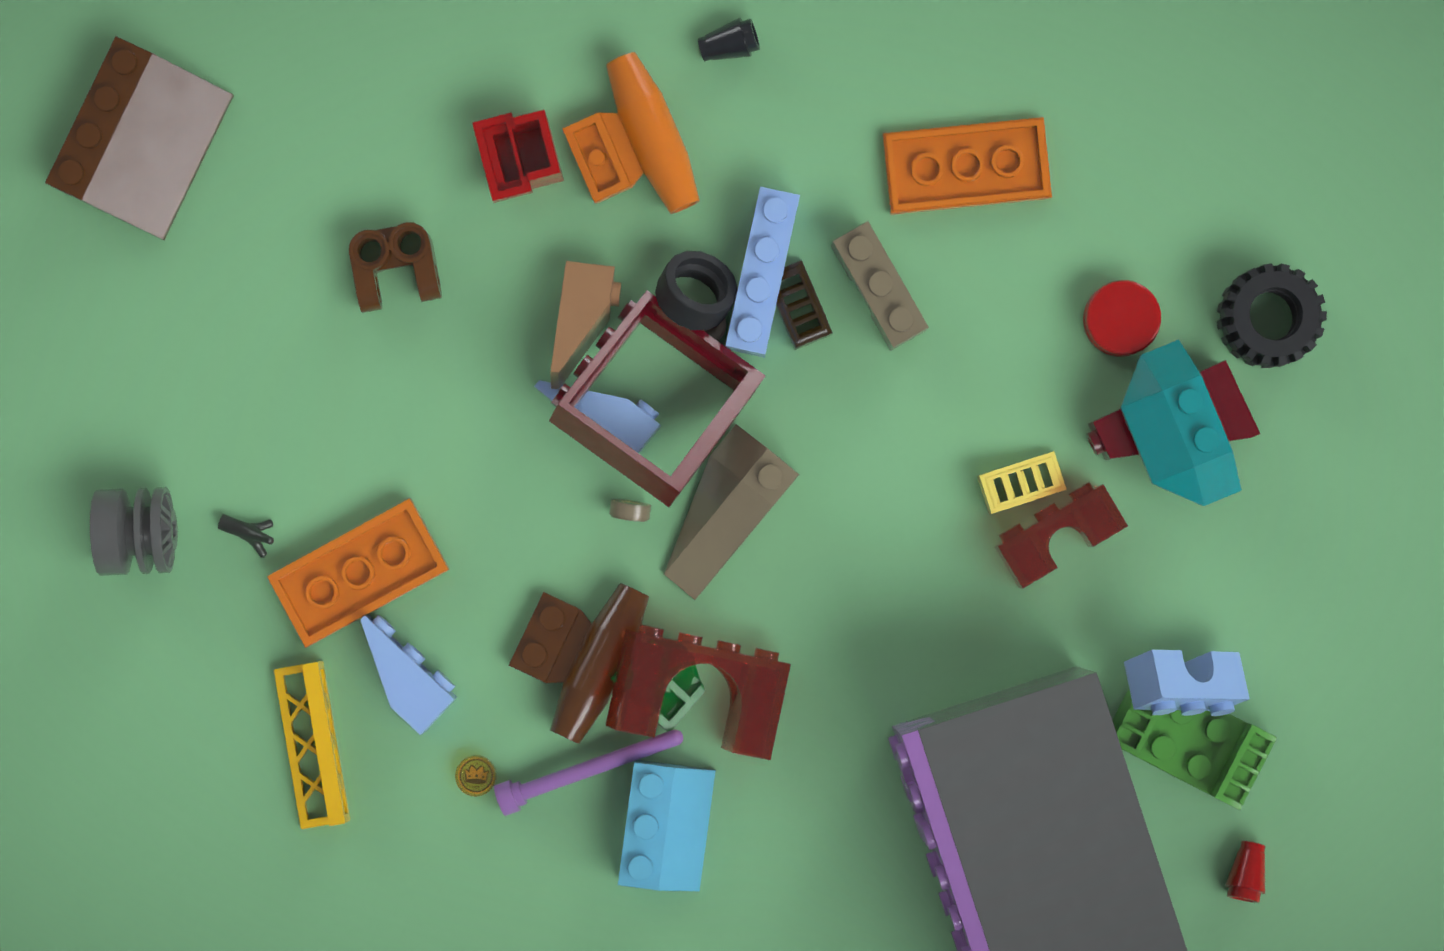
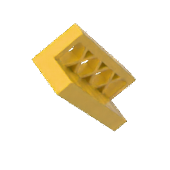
M323 661L274 669L301 829L324 825L345 824L350 821V814ZM303 672L306 695L301 701L287 692L285 675ZM289 701L297 706L292 715ZM301 710L311 717L313 735L308 741L294 732L293 721ZM296 741L304 746L299 754ZM308 749L316 754L318 758L320 774L315 781L303 774L300 768V761ZM303 781L311 786L306 794ZM317 790L324 795L327 816L309 819L306 802L312 793Z

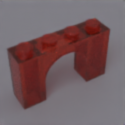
M640 624L639 632L626 629L605 726L617 731L655 738L662 701L669 682L677 673L689 666L710 664L722 674L730 692V707L721 748L731 753L771 760L791 666L789 663L778 660L779 652L756 648L754 655L740 652V644L717 640L716 647L702 645L703 637L679 632L678 639L663 637L664 629Z

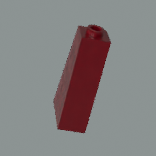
M1224 360L1200 371L1228 440H1243L1259 435L1260 431L1227 361ZM1121 409L1088 423L1091 432L1086 433V436L1096 456L1102 453L1105 460L1139 455Z

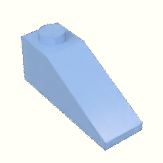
M541 380L534 386L551 401L560 390L551 389L550 382ZM587 391L575 407L638 453L643 450L661 427L655 421L659 413L642 399L635 405L626 398Z

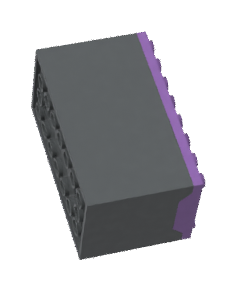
M1075 666L892 726L895 735L888 737L895 761L897 760L902 775L900 777L906 796L915 812L913 817L920 838L928 846V849L933 851L927 853L926 857L933 877L937 876L942 892L938 894L946 916L950 915L955 930L951 931L957 951H1187L1097 672Z

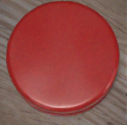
M1129 280L1113 281L1098 289L1088 300L1083 313L1084 331L1091 344L1102 353L1114 357L1131 356L1147 348L1156 338L1161 325V310L1155 296L1145 286Z

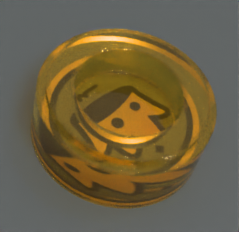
M472 755L465 758L458 765L455 779L457 786L463 793L477 797L488 793L493 788L497 779V771L492 761L481 755Z

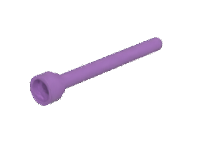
M674 729L521 784L520 781L512 783L511 780L494 785L497 802L504 816L521 811V806L527 804V799L680 745L683 741V734L681 731Z

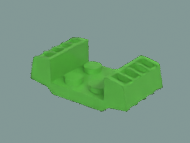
M1129 688L1112 719L1122 750L1238 810H1241L1277 739L1276 736L1231 714L1211 716L1210 711H1205L1196 715L1183 716L1181 710H1176L1165 715H1152L1151 710H1134Z

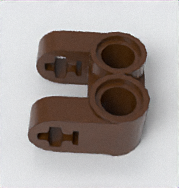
M405 222L389 228L363 230L352 238L349 244V256L357 299L362 313L382 309V298L377 274L394 268L414 266L421 302L442 298L431 236L421 225L414 222ZM410 234L420 236V250L412 255L404 254L401 250L402 240ZM369 242H378L381 246L380 257L373 262L364 261L361 256L363 246Z

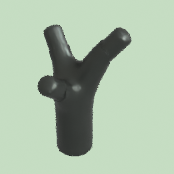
M223 514L218 523V530L247 541L256 549L260 557L267 555L261 542L269 545L274 542L273 537L262 532L273 527L271 519L260 523H247Z

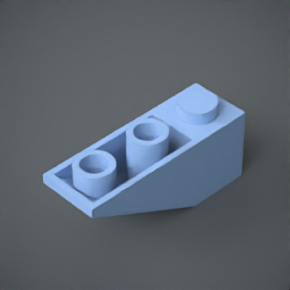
M364 615L360 621L389 705L418 734L422 735L457 699V696L451 692L455 685L439 670L433 675L422 665L426 658L410 643L403 647L392 636L396 630L383 617L377 615L373 619L370 615Z

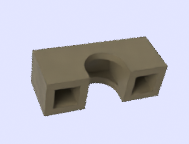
M868 221L832 241L831 247L850 281H853L859 289L871 312V318L890 351L929 328Z

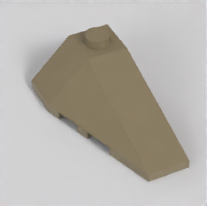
M736 424L709 457L664 575L696 600L799 474Z

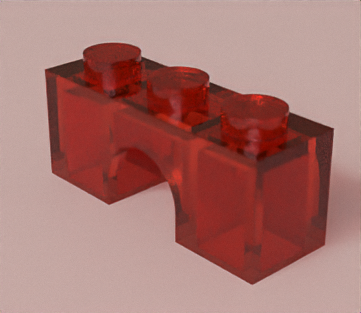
M1088 482L1069 493L1072 501L1058 508L1054 502L1034 514L1037 520L1035 523L1025 529L1018 523L999 535L1002 542L994 547L1018 588L1023 589L1058 568L1049 552L1050 539L1058 529L1063 527L1075 529L1080 533L1088 547H1094L1128 527L1104 484L1093 488L1091 483Z

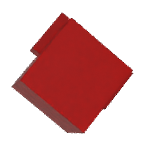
M544 109L513 117L512 112L472 122L493 203L533 193L532 189L564 181L549 121Z

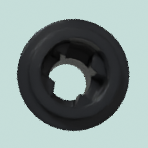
M738 18L706 34L704 37L698 38V45L704 62L751 57V52L760 50L757 32L752 19L742 21L741 18Z

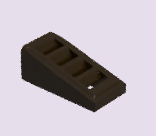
M802 260L784 267L781 281L798 274L801 282L779 290L776 303L794 350L833 334ZM803 289L805 290L806 297L787 305L785 304L784 297ZM811 304L812 312L794 319L791 318L789 312ZM817 319L819 326L798 334L797 326Z

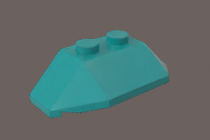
M1178 339L1140 355L1120 409L1151 484L1201 506H1206L1242 491L1234 453L1204 380L1180 340Z

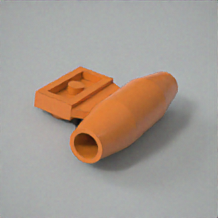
M636 52L622 55L606 64L618 113L598 112L562 128L594 203L598 204L633 188L641 176L645 174L670 214L680 212L697 204L700 200L689 155L660 89Z

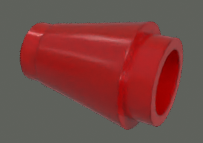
M1241 841L1240 849L1225 883V886L1228 887L1227 897L1251 903L1260 902L1261 894H1265V845Z

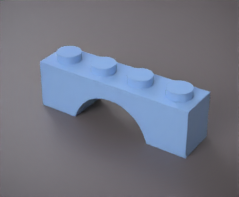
M760 186L725 345L731 351L765 358L800 195Z

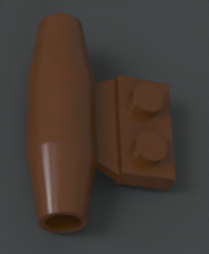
M620 583L591 623L581 609L543 592L509 666L546 684L563 683L550 731L575 743H581L608 704L616 687L610 679L630 657L636 645L649 596Z

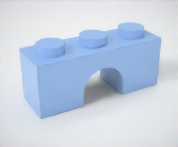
M1152 649L1124 661L1134 710H1151L1152 715H1165L1181 710L1183 716L1210 711L1211 716H1221L1234 712V705L1250 699L1239 652L1210 651L1184 662L1182 650Z

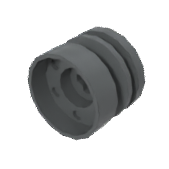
M156 487L151 498L147 488H139L133 507H131L127 492L124 489L96 490L92 497L90 509V542L96 572L100 576L127 575L131 568L133 556H135L139 570L143 574H149L152 571L153 564H155L156 570L159 573H170L175 560L178 526L169 489L167 487Z

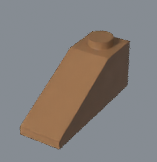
M566 261L550 371L551 389H560L609 322L611 306L619 307L622 283L614 282V266Z

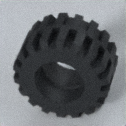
M1272 263L1263 264L1238 276L1225 289L1222 294L1224 297L1223 301L1218 304L1217 312L1220 313L1217 328L1218 330L1222 329L1224 337L1221 340L1224 345H1230L1233 349L1230 353L1236 358L1242 357L1245 359V364L1250 366L1259 365L1261 368H1272L1295 362L1314 349L1317 345L1315 341L1322 337L1325 330L1321 328L1323 321L1327 320V311H1322L1321 304L1325 303L1323 294L1318 296L1315 291L1318 285L1313 279L1310 281L1304 278L1306 273L1302 270L1289 269L1290 265L1282 263L1277 266H1273ZM1267 292L1276 294L1283 298L1290 307L1292 313L1291 328L1287 335L1281 339L1270 340L1264 338L1254 329L1251 323L1250 307L1253 300L1260 294Z

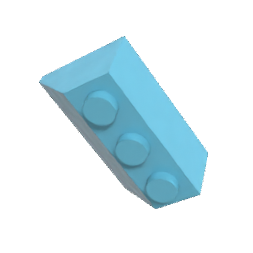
M636 760L634 762L618 885L658 891H700L716 770L645 760Z

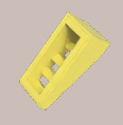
M1054 451L977 476L989 514L1067 490ZM1046 463L1053 486L1045 488L1039 464ZM1027 468L1031 469L1037 491L1031 493L1023 471ZM1015 472L1022 496L1015 497L1008 474ZM999 477L1007 500L1000 502L993 479Z

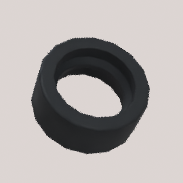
M685 251L675 255L667 263L658 279L655 294L659 307L677 325L690 330H709L718 326L727 316L735 302L738 288L735 277L727 265L715 256L701 251ZM679 277H691L701 281L714 293L717 303L701 304L691 300L682 293L677 286L676 279Z

